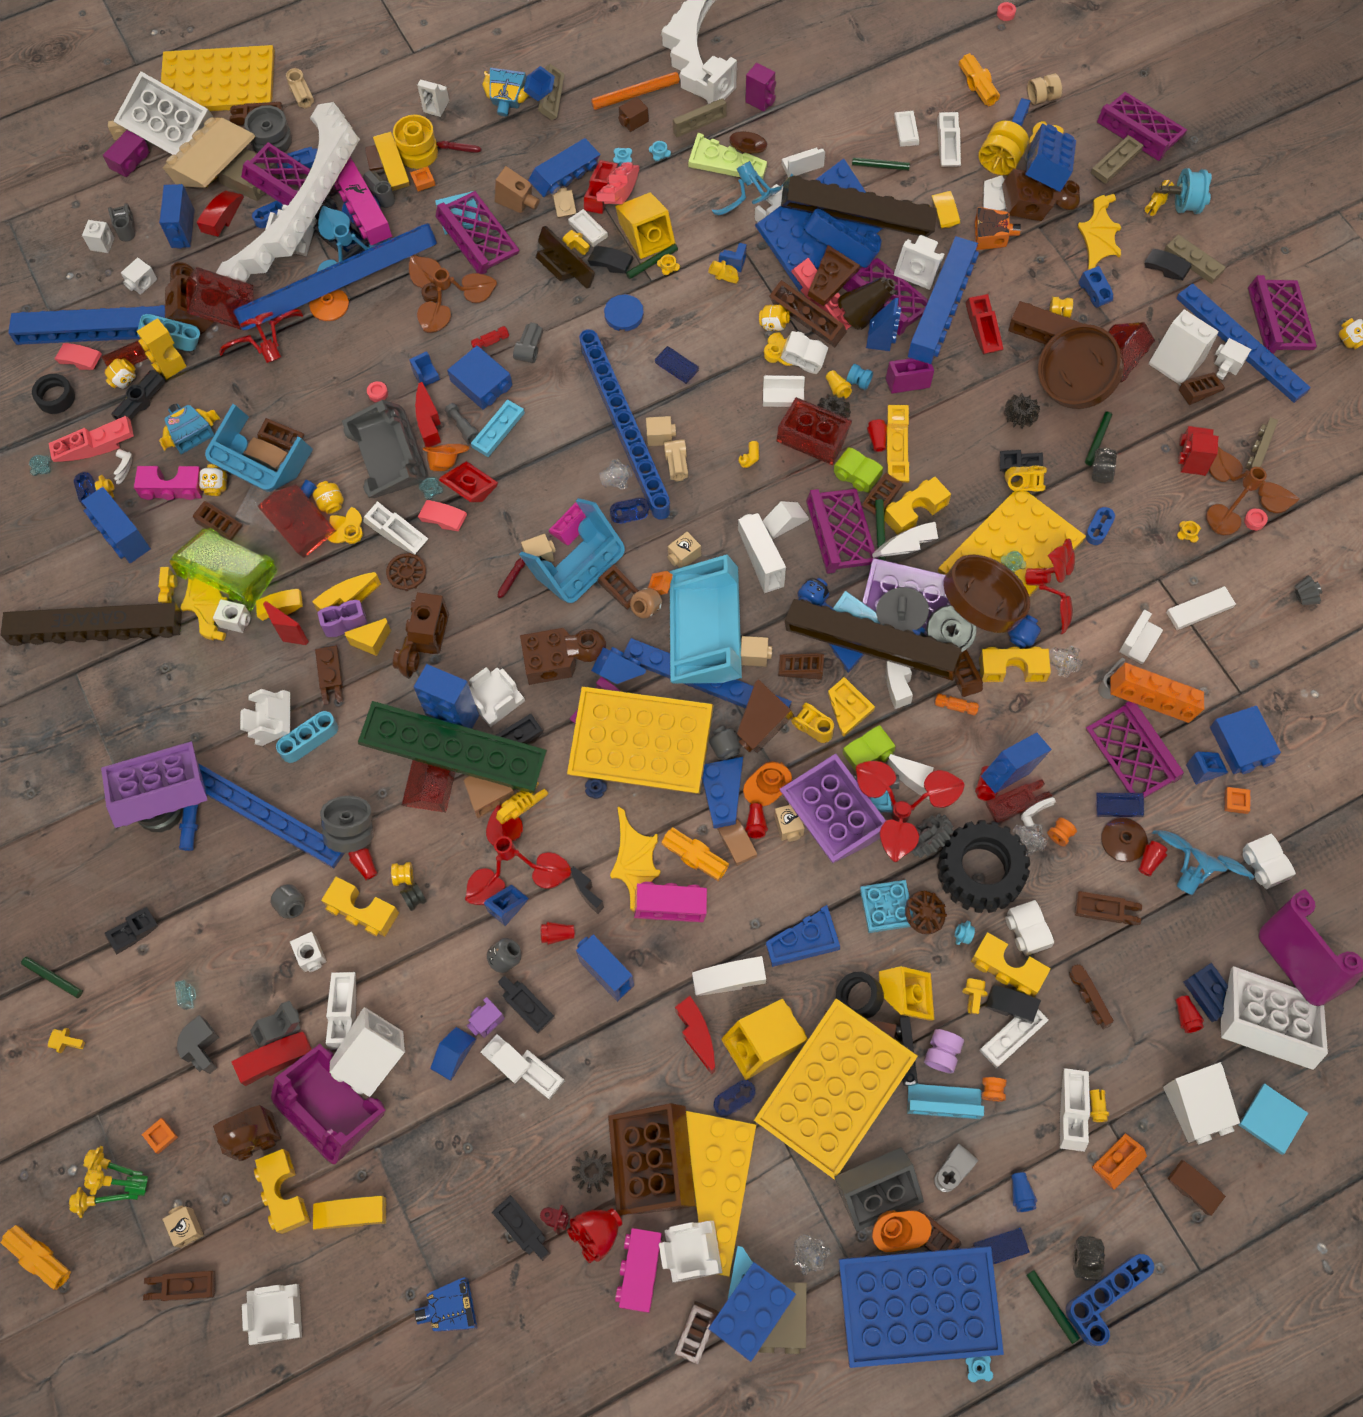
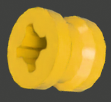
M406 862L404 865L392 864L391 877L393 886H399L401 883L413 884V866L411 862Z

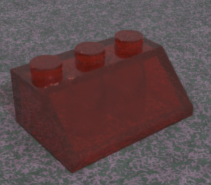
M196 267L186 280L187 313L242 330L233 311L240 306L254 301L253 285Z
M1145 322L1115 324L1108 331L1118 343L1124 357V371L1120 382L1127 379L1129 373L1138 365L1140 359L1155 342Z
M796 397L778 426L776 442L833 465L842 449L852 420Z
M297 484L273 492L258 505L270 522L303 558L308 556L336 532Z
M412 760L402 806L446 813L455 772Z

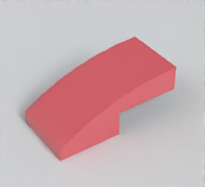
M63 343L55 360L59 364H74L79 370H94L102 353L85 346Z
M426 500L418 518L422 522L438 524L442 529L459 531L467 513L447 504Z

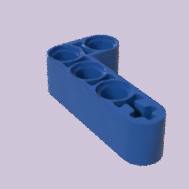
M815 209L804 225L807 233L864 268L870 265L880 251L882 240L877 233L869 230L862 236L821 209Z
M1138 1254L1128 1258L1069 1301L1066 1306V1315L1086 1344L1102 1346L1109 1341L1110 1331L1099 1313L1152 1275L1154 1263L1149 1256ZM1139 1262H1142L1144 1265L1141 1268L1142 1271L1133 1274L1129 1272L1135 1269ZM1117 1274L1121 1275L1125 1280V1286L1122 1289L1115 1284L1114 1279ZM1096 1289L1104 1292L1105 1300L1103 1303L1096 1301L1094 1297ZM1077 1303L1081 1304L1085 1309L1083 1318L1077 1317L1074 1313V1307ZM1093 1326L1097 1327L1101 1332V1337L1098 1341H1094L1090 1336V1330Z

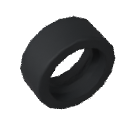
M56 373L44 375L32 387L31 394L34 401L42 411L49 414H58L66 411L75 400L74 389L63 375ZM64 387V392L58 399L53 401L43 400L45 392L50 388Z
M852 972L839 982L835 998L865 1019H868L880 1010L883 1004L884 992L881 984L869 974ZM865 982L871 988V997L864 1007L854 1009L848 1002L849 993L856 984Z

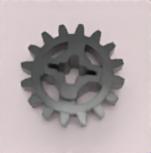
M938 814L936 817L932 815L930 818L924 819L922 824L915 826L919 834L918 844L911 851L915 857L919 856L922 858L924 854L929 856L933 852L936 853L940 846H945L946 840H950L949 835L954 832L952 829L954 825L946 815L941 816V814Z

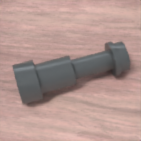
M454 403L447 405L445 408L446 415L455 420L457 428L462 433V438L470 445L479 434V431L459 414V407Z

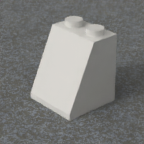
M1184 309L1172 322L1149 361V365L1181 385L1205 361L1219 331Z
M364 1007L330 1061L331 1076L339 1082L344 1081L351 1085L355 1092L359 1094L364 1093L370 1097L405 1053L403 1031Z
M1221 1062L1176 1078L1163 1087L1188 1143L1197 1141L1198 1145L1212 1140L1210 1135L1219 1132L1220 1136L1234 1132L1233 1126L1240 1123Z

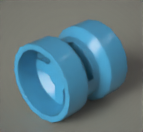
M853 364L846 381L851 385L856 384L860 389L866 390L873 377V371L861 369L860 365Z

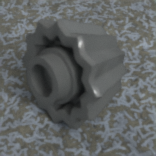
M1307 575L1294 586L1296 596L1302 605L1321 603V586L1318 581L1314 582L1311 576Z

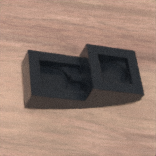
M595 246L587 261L590 266L607 267L609 272L626 273L634 258L632 255L620 250Z
M1153 248L1145 260V268L1164 271V277L1184 280L1192 267V264L1185 259Z
M1021 450L1000 451V471L1006 472L1011 467L1043 466V452L1022 454Z
M573 866L571 873L580 895L599 914L604 908L603 901L589 891L593 887L591 879Z
M147 907L125 918L126 922L104 933L116 955L131 947L158 927Z
M993 985L985 1008L1005 1016L1011 1015L1032 1024L1041 1000L1012 989Z

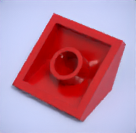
M467 461L439 478L440 482L469 502H483L498 485V482Z
M267 601L263 603L274 628L283 642L301 645L308 644L309 641L299 623Z

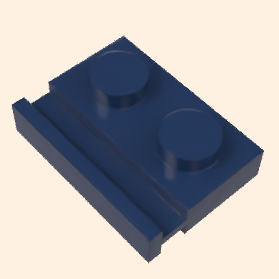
M1210 963L1183 981V983L1209 1020L1214 1022L1223 1014L1228 985L1215 966Z

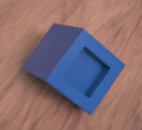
M539 66L526 76L524 92L535 100L540 101L552 92L555 76Z
M739 243L736 252L728 250L720 252L719 262L724 260L726 265H731L736 268L737 272H742L746 260L747 244Z
M427 351L409 359L413 374L419 383L423 382L424 386L440 380Z

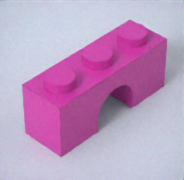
M137 466L134 489L140 498L146 500L153 498H163L166 500L174 498H184L186 500L202 499L203 491L199 488V472L201 469L199 466H179L177 475L171 480L164 481V475L158 466Z

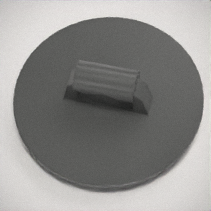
M899 587L886 592L880 598L876 608V615L881 625L889 624L895 629L902 631L918 630L925 624L928 618L929 605L926 598L917 590Z

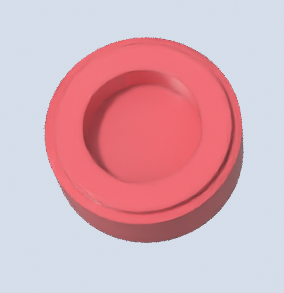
M1004 2L998 6L997 16L999 19L1010 21L1015 17L1016 7L1012 3Z
M376 381L367 387V394L371 401L379 402L388 397V390L383 382Z
M1254 508L1247 512L1244 523L1249 529L1258 531L1265 526L1268 517L1263 510Z

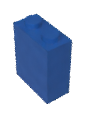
M183 184L164 185L159 223L171 248L191 247L195 210Z
M479 346L474 347L447 370L450 382L482 410L488 405H492L501 394L506 393L512 386L510 373Z
M1257 705L1217 718L1210 726L1233 775L1242 772V774L1250 773L1255 770V767L1260 765L1268 767L1276 762L1275 759L1281 754Z
M1036 732L1003 750L981 777L992 791L997 793L1029 775L1052 749Z
M594 934L590 938L585 937L577 945L578 949L576 950L579 962L618 1002L634 987L632 974Z

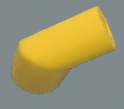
M757 441L749 442V453L743 454V456L740 455L738 458V462L744 468L751 467L759 460V443Z

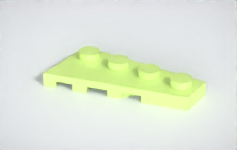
M698 133L688 161V167L740 177L736 168L750 161L754 170L763 179L767 168V161L748 153H739L734 147L729 146L727 148L720 145L719 141L715 139L708 140L704 138L703 134Z

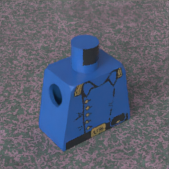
M466 1277L428 1293V1306L415 1309L417 1324L431 1322L432 1329L435 1332L478 1328L469 1279Z

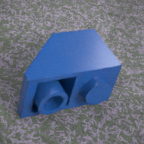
M603 647L591 671L618 684L645 674L646 669L640 667L642 662L631 656L628 660L623 658L624 653L612 647L611 650Z

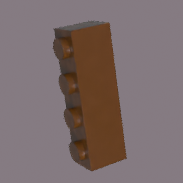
M782 280L769 295L774 305H782L786 311H789L792 318L834 348L847 333L843 323Z
M1019 301L1008 331L1046 345L1053 336L1063 329L1085 323L1055 314L1049 310L1033 306L1030 303Z

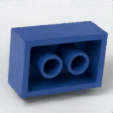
M101 487L82 500L86 507L83 510L84 513L102 534L107 543L111 545L120 559L125 557L129 563H132L151 550L138 529L104 487Z
M753 1262L708 1329L751 1362L796 1293Z

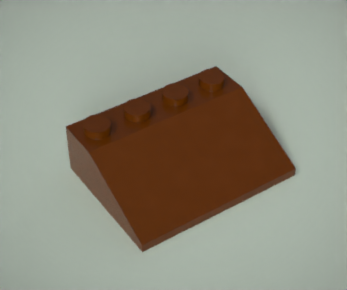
M669 1103L608 1115L616 1212L619 1216L696 1207L686 1107Z

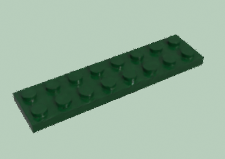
M372 701L358 739V745L532 794L535 792L547 750L375 701Z

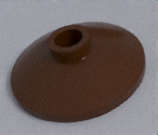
M735 132L729 139L730 144L743 154L761 153L767 148L766 140L752 132Z
M1118 818L1110 821L1102 831L1101 842L1105 852L1111 858L1120 862H1133L1144 854L1148 838L1140 824L1128 818ZM1124 834L1130 837L1129 841L1123 838Z

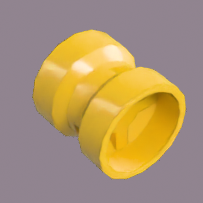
M1052 296L1049 311L1071 318L1073 298L1060 299L1059 297Z

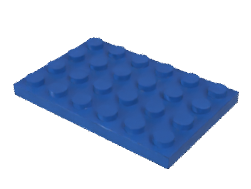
M842 159L815 179L823 184H837L841 188H856L859 192H866L845 159ZM779 206L755 224V227L800 292L803 287L791 271L807 258L810 259L818 270L828 245L816 239L804 229V225L812 213ZM837 219L862 236L869 230L877 233L883 229Z
M990 1246L838 1259L850 1368L1004 1355Z

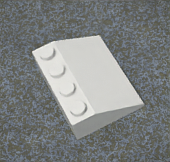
M140 71L114 122L164 151L176 155L180 151L179 147L183 143L189 142L192 139V134L205 126V121L214 116L207 108Z
M1234 966L1231 968L1223 1006L1224 1011L1221 1016V1038L1314 1070L1328 1054L1324 1005L1314 1006L1310 1004L1299 990L1292 986Z

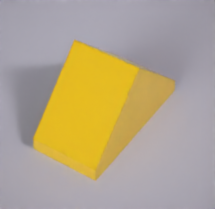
M384 618L344 633L351 646L377 656L391 629L387 619Z

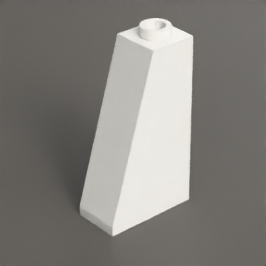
M747 514L738 519V531L763 592L767 593L784 587L786 566L759 514Z

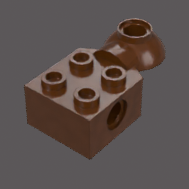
M1013 169L1002 183L1006 210L1009 216L1042 221L1055 203L1066 210H1074L1080 203V187L1072 180H1068L1061 192L1025 175L1026 171Z
M175 262L170 269V283L165 287V318L196 326L200 334H202L214 323L213 289L206 283L200 282L197 272L190 265L184 262Z
M417 592L416 599L411 602L410 610L412 615L411 619H408L406 622L408 636L404 639L402 649H396L393 656V668L398 669L408 679L418 669L419 652L439 654L441 651L449 618V612L441 595Z
M564 628L520 635L529 685L571 678L575 672V659L583 662L595 661L600 655L602 648H606L604 636L594 629H584L575 635H570ZM587 641L593 642L589 646L583 645Z
M261 1105L248 1108L213 1126L222 1154L234 1160L238 1159V1161L252 1157V1153L259 1149L262 1151L268 1150L276 1145L275 1142L282 1139L273 1113Z

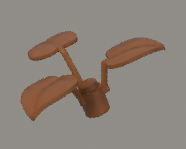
M416 255L410 257L409 274L413 284L423 288L428 283H435L438 291L437 304L432 301L425 302L419 307L417 312L418 322L423 331L427 333L440 331L447 326L451 319L449 307L441 305L442 290H447L451 283L460 291H464V297L472 303L486 301L497 285V281L490 276L471 273L462 278V286H460L454 280V277L449 276V272L445 268H441L436 260Z
M1218 446V454L1209 469L1211 475L1220 482H1226L1229 479L1234 482L1244 478L1243 486L1245 489L1230 509L1222 504L1212 505L1208 509L1206 519L1215 533L1231 535L1240 528L1241 517L1234 513L1233 510L1248 491L1258 489V495L1262 496L1260 500L1262 506L1273 513H1283L1298 502L1300 498L1278 484L1265 482L1267 473L1263 468L1253 467L1250 471L1246 470L1242 474L1243 467L1240 461Z

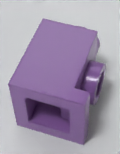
M487 997L483 1000L485 1005L483 1007L478 1006L471 1013V1018L468 1020L470 1023L466 1025L475 1036L480 1034L483 1038L505 1019L503 1014Z

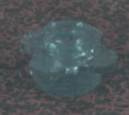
M42 455L33 456L29 461L31 475L48 474L51 471L49 467L50 458Z
M435 477L426 478L419 484V490L423 491L424 497L427 500L443 492V487L439 486L438 480Z
M1012 551L1007 556L1001 557V563L1014 573L1026 567V562L1023 561V556L1018 551Z

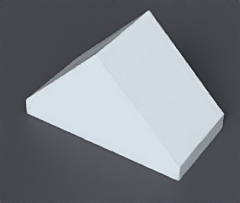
M781 501L766 516L763 523L772 539L808 521L809 518L798 502Z

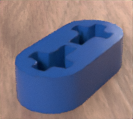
M1021 98L1012 122L1022 127L1031 100Z
M274 201L256 209L252 213L255 225L259 228H266L270 212L277 215L278 209L282 210L283 204L279 201Z
M1102 507L1096 512L1086 532L1088 543L1099 545L1104 541L1115 519V513L1112 509ZM1104 515L1107 516L1105 522L1101 523L1100 521ZM1096 529H1099L1100 532L1098 536L1094 537L1093 534L1095 533Z

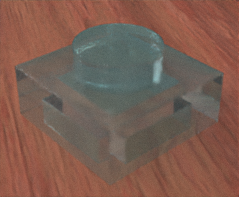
M185 980L175 982L177 1005L184 1010L194 1008L193 1000H196L194 987Z

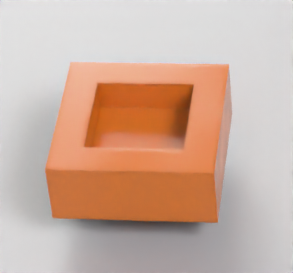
M428 167L410 172L417 192L436 186Z
M668 571L653 573L648 588L656 590L659 595L667 594L673 575Z
M1227 787L1225 789V811L1248 814L1250 812V790Z
M160 1118L141 1134L157 1154L161 1153L178 1138L163 1118Z

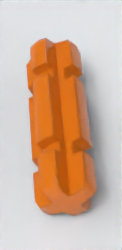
M937 694L935 700L936 706H946L947 709L963 713L966 711L967 714L976 715L979 708L978 703L971 701L967 703V700L951 696L948 698L943 694Z

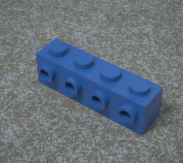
M584 138L535 167L528 181L543 197L549 194L554 195L560 187H567L573 179H580L588 170L590 172L593 171L598 165L597 160L601 154Z

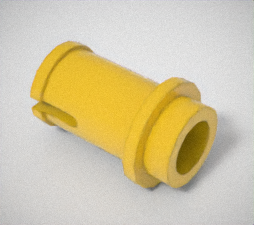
M1099 1089L1089 1091L1092 1110L1090 1117H1092V1121H1108L1107 1117L1110 1114L1106 1109L1105 1090H1100V1092Z

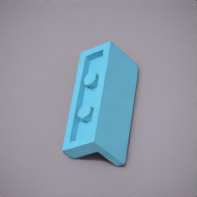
M922 1084L908 1086L907 1114L981 1119L984 1116V1106H981V1090Z

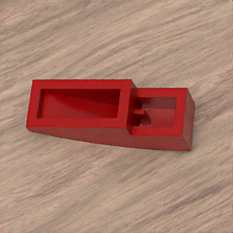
M599 161L589 180V188L584 196L585 211L603 214L606 204H604V201H597L596 193L603 186L609 184V174L615 168H618V163Z
M226 190L218 194L206 206L197 220L200 231L219 237L223 227H229L244 198L243 195Z
M985 294L968 298L965 302L968 316L982 353L988 354L1003 351L1004 348L995 311H992L989 295Z
M423 382L418 383L415 401L416 419L425 447H433L441 443L439 433L435 427L440 425L441 422Z
M689 996L675 1007L676 1014L687 1027L682 1031V1037L707 1070L713 1074L715 1072V1059L711 1036L699 1008L691 996Z
M299 1032L260 1047L231 1061L240 1083L247 1086L266 1075L272 1076L294 1064L311 1051L312 1048L305 1033Z

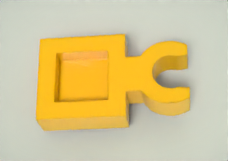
M160 567L159 603H172L171 596L174 595V588L177 587V577L169 567Z

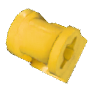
M1043 466L1011 467L1005 472V481L1013 491H1044L1046 487L1044 485V473L1047 472V468ZM1014 476H1020L1017 482H1011Z
M804 703L797 717L791 719V723L798 730L805 732L820 743L829 742L833 737V720L809 703ZM821 727H826L829 730L827 732H821L818 729Z

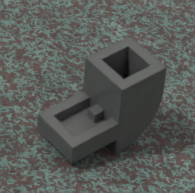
M290 1001L281 1003L274 1015L257 1020L250 1030L257 1047H263L298 1033L301 1030L298 1024L300 1022L298 1011L293 1008Z
M198 1015L179 1034L177 1041L178 1053L183 1060L188 1063L191 1061L199 1072L204 1070L211 1074L217 1069V1066L204 1050L220 1037L207 1020Z

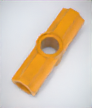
M970 53L964 55L959 60V67L967 77L969 89L976 91L983 103L988 105V107L994 105L999 100L1000 94L992 83L989 70L986 68L982 69L974 55Z
M673 827L668 830L661 842L664 847L680 856L686 865L696 870L700 869L717 881L722 879L729 867V863L710 852V849L704 843L697 839H690Z
M13 1226L2 1236L0 1243L19 1259L18 1263L28 1272L39 1276L53 1290H57L70 1278L71 1271L53 1256V1251L44 1243L33 1239L20 1226Z

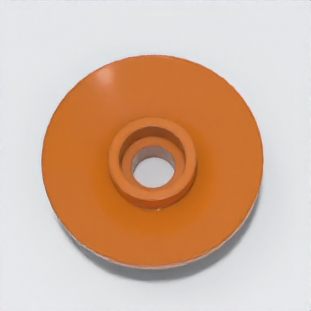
M337 289L310 301L309 307L315 318L322 321H334L341 318L347 312L349 300L345 292Z

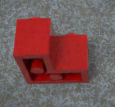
M1188 426L1185 434H1181L1179 446H1182V451L1179 453L1178 464H1181L1182 473L1206 476L1218 454L1219 436L1213 435L1214 429Z

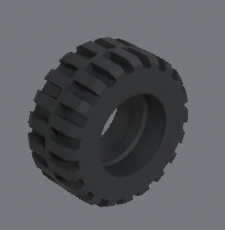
M978 820L976 825L972 821L965 823L963 828L958 827L954 830L950 840H946L945 846L940 853L937 869L940 870L938 874L939 882L944 883L942 889L946 894L951 893V900L955 904L958 901L963 903L962 908L966 910L973 907L976 913H982L984 909H987L988 913L996 912L997 908H1006L1010 902H1014L1029 877L1030 857L1026 856L1028 852L1026 846L1019 844L1021 838L1017 834L1013 836L1009 833L1011 830L1009 827L1005 826L1004 829L998 827L999 822L992 821L991 824H986L985 820ZM974 849L992 852L1003 864L1005 873L1002 880L995 884H981L974 881L963 868V856L968 851Z

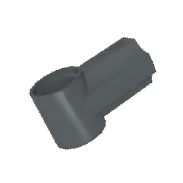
M369 170L364 173L363 180L370 192L379 201V205L384 208L392 206L395 203V197L390 183L384 181L375 171Z
M532 322L526 324L520 342L517 341L513 351L514 359L535 363L538 354V344L543 334L542 327Z

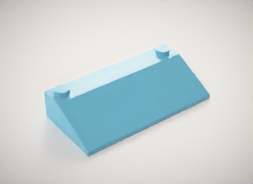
M723 555L670 571L673 575L670 583L671 683H724L742 678L738 566L728 555Z

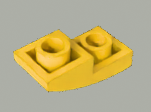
M951 191L932 195V202L934 207L937 208V219L940 227L950 228L960 224L959 214Z
M299 589L277 592L256 601L257 617L262 621L269 618L263 605L265 601L286 615L303 607L302 595Z

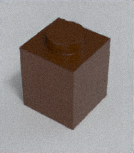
M638 97L621 105L618 117L620 124L630 132L649 122L648 107Z

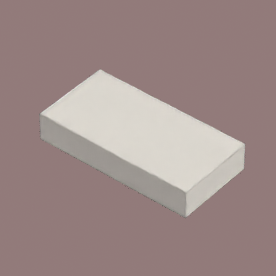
M914 111L895 112L894 120L900 147L919 145Z
M584 209L568 219L569 224L578 233H582L583 238L592 247L608 237V233Z
M527 1050L522 1057L531 1064V1067L523 1074L522 1078L550 1100L565 1080Z

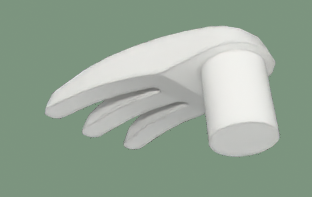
M118 449L116 456L121 458L122 461L114 472L116 475L114 480H117L116 484H121L130 470L132 454Z
M1051 797L1040 801L1021 815V820H1023L1026 830L1035 827L1031 817L1041 810L1053 806L1056 803L1055 798Z

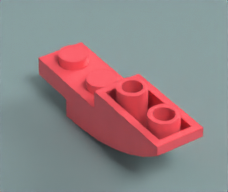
M625 162L618 168H615L609 174V184L603 186L596 193L597 201H604V204H623L634 188L639 173V165Z
M807 258L791 271L802 285V293L807 299L843 323L847 330L851 325L843 316L846 313L844 309H840L838 306L839 293L825 306L808 297L810 286L818 270L810 259Z
M124 416L92 431L83 428L48 444L52 461L65 462L86 459L120 448L119 442L129 439L134 435L130 419Z

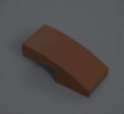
M1184 1160L1179 1162L1167 1178L1183 1196L1189 1197L1205 1214L1210 1216L1213 1215L1226 1197L1207 1178Z

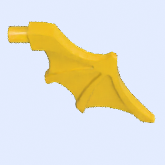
M1114 194L1102 195L1094 199L1091 219L1084 223H1078V229L1083 235L1087 247L1088 270L1095 268L1097 263L1106 256L1116 255L1118 258L1121 257V249L1115 243V234L1121 230V226L1118 223H1114L1106 211L1109 203L1116 201Z
M185 548L188 564V585L180 608L182 611H192L196 614L199 620L201 636L213 641L214 639L224 641L226 633L218 631L213 619L220 599L228 601L227 597L223 598L220 593V581L224 576V568L209 570L202 567L194 558L193 551Z
M617 807L620 824V847L610 877L611 879L622 880L626 884L630 895V910L634 912L637 883L652 882L661 873L660 870H656L653 864V851L658 843V834H655L653 837L641 835L629 824L625 810Z

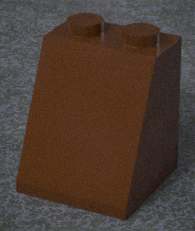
M759 679L755 682L737 735L741 738L738 742L749 753L752 750L758 753L794 716L792 711Z

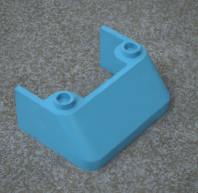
M232 404L206 449V459L213 465L266 492H272L295 480L313 449L303 439L297 437L285 460L280 464L278 471H274L244 456L243 453L248 447V440L240 435V432L249 416Z
M580 498L576 500V503L586 516L578 528L579 535L583 541L565 559L554 567L551 562L541 561L537 556L525 552L519 553L536 579L561 600L568 603L577 601L605 571L623 556L625 551L623 542L595 502Z

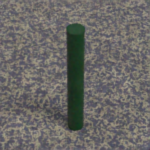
M854 157L852 160V165L908 171L910 167L909 162Z
M672 244L627 271V277L631 279L655 265L664 255L675 253L678 251L677 245Z
M1106 411L1103 415L1086 457V465H1093L1113 414Z
M883 499L875 500L877 549L885 543ZM886 557L878 558L879 560L886 561Z
M26 956L22 959L21 965L72 996L79 998L83 994V990Z
M1035 1270L1026 1275L1071 1344L1077 1342L1080 1337Z

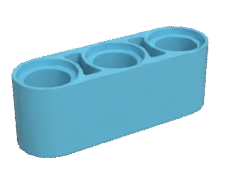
M151 314L141 316L137 331L158 318L170 333L175 343L173 344L174 348L184 351L196 349L200 336V331L196 326Z
M319 712L289 734L280 738L276 744L277 752L285 762H296L333 737L338 731V724L330 712ZM325 722H330L327 727H322ZM312 734L309 739L303 740L306 735ZM288 747H293L290 752L284 753Z

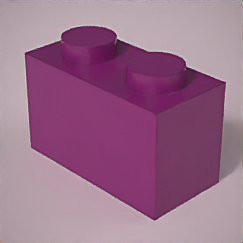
M755 63L746 74V103L763 112L773 105L776 95H774L776 87L775 71Z
M126 130L103 154V157L109 169L127 178L142 160L147 157L150 150L144 138Z
M912 358L890 361L886 381L891 394L930 388L934 368L932 364Z

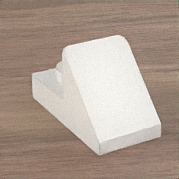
M497 1034L481 1051L514 1084L531 1067L530 1063Z

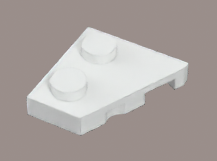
M1002 175L984 181L983 208L1007 212L1002 183L1004 182Z

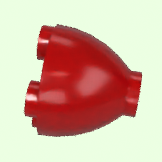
M610 1208L608 1211L590 1210L571 1218L570 1228L567 1229V1233L573 1242L579 1243L583 1249L582 1255L588 1263L593 1261L599 1262L612 1249L617 1237L618 1228L623 1223L619 1214L613 1208Z

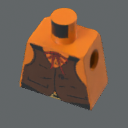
M982 207L977 208L975 242L978 243L976 250L1006 247L1009 236H1020L1021 224H1010L1008 212Z

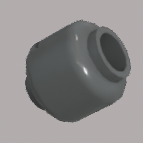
M721 726L713 731L714 736L710 738L709 743L718 758L728 760L740 753L739 750L742 745L738 742L740 739L733 728L726 729L725 726Z
M286 884L278 887L273 892L270 902L279 916L290 919L299 916L303 912L306 900L297 887L292 884Z
M509 938L499 940L487 951L488 964L499 973L508 972L519 964L521 960L520 946Z

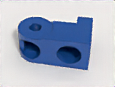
M1100 266L1083 272L1078 283L1082 289L1085 288L1092 304L1095 307H1100L1112 302L1113 292Z

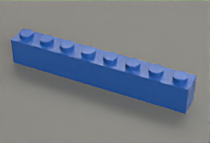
M955 236L911 341L908 353L909 358L931 364L934 356H939L942 346L939 344L944 343L947 335L945 329H950L953 319L951 315L955 316L958 308L956 302L960 303L964 291L961 289H966L969 280L967 276H971L974 268L972 263L976 264L979 256V252L976 251L977 242Z
M165 305L11 313L8 333L16 345L140 339L137 329L141 316L151 314L165 318Z

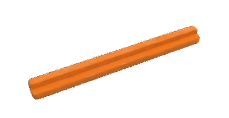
M673 72L595 97L591 101L592 106L595 110L677 84L680 81L677 72Z

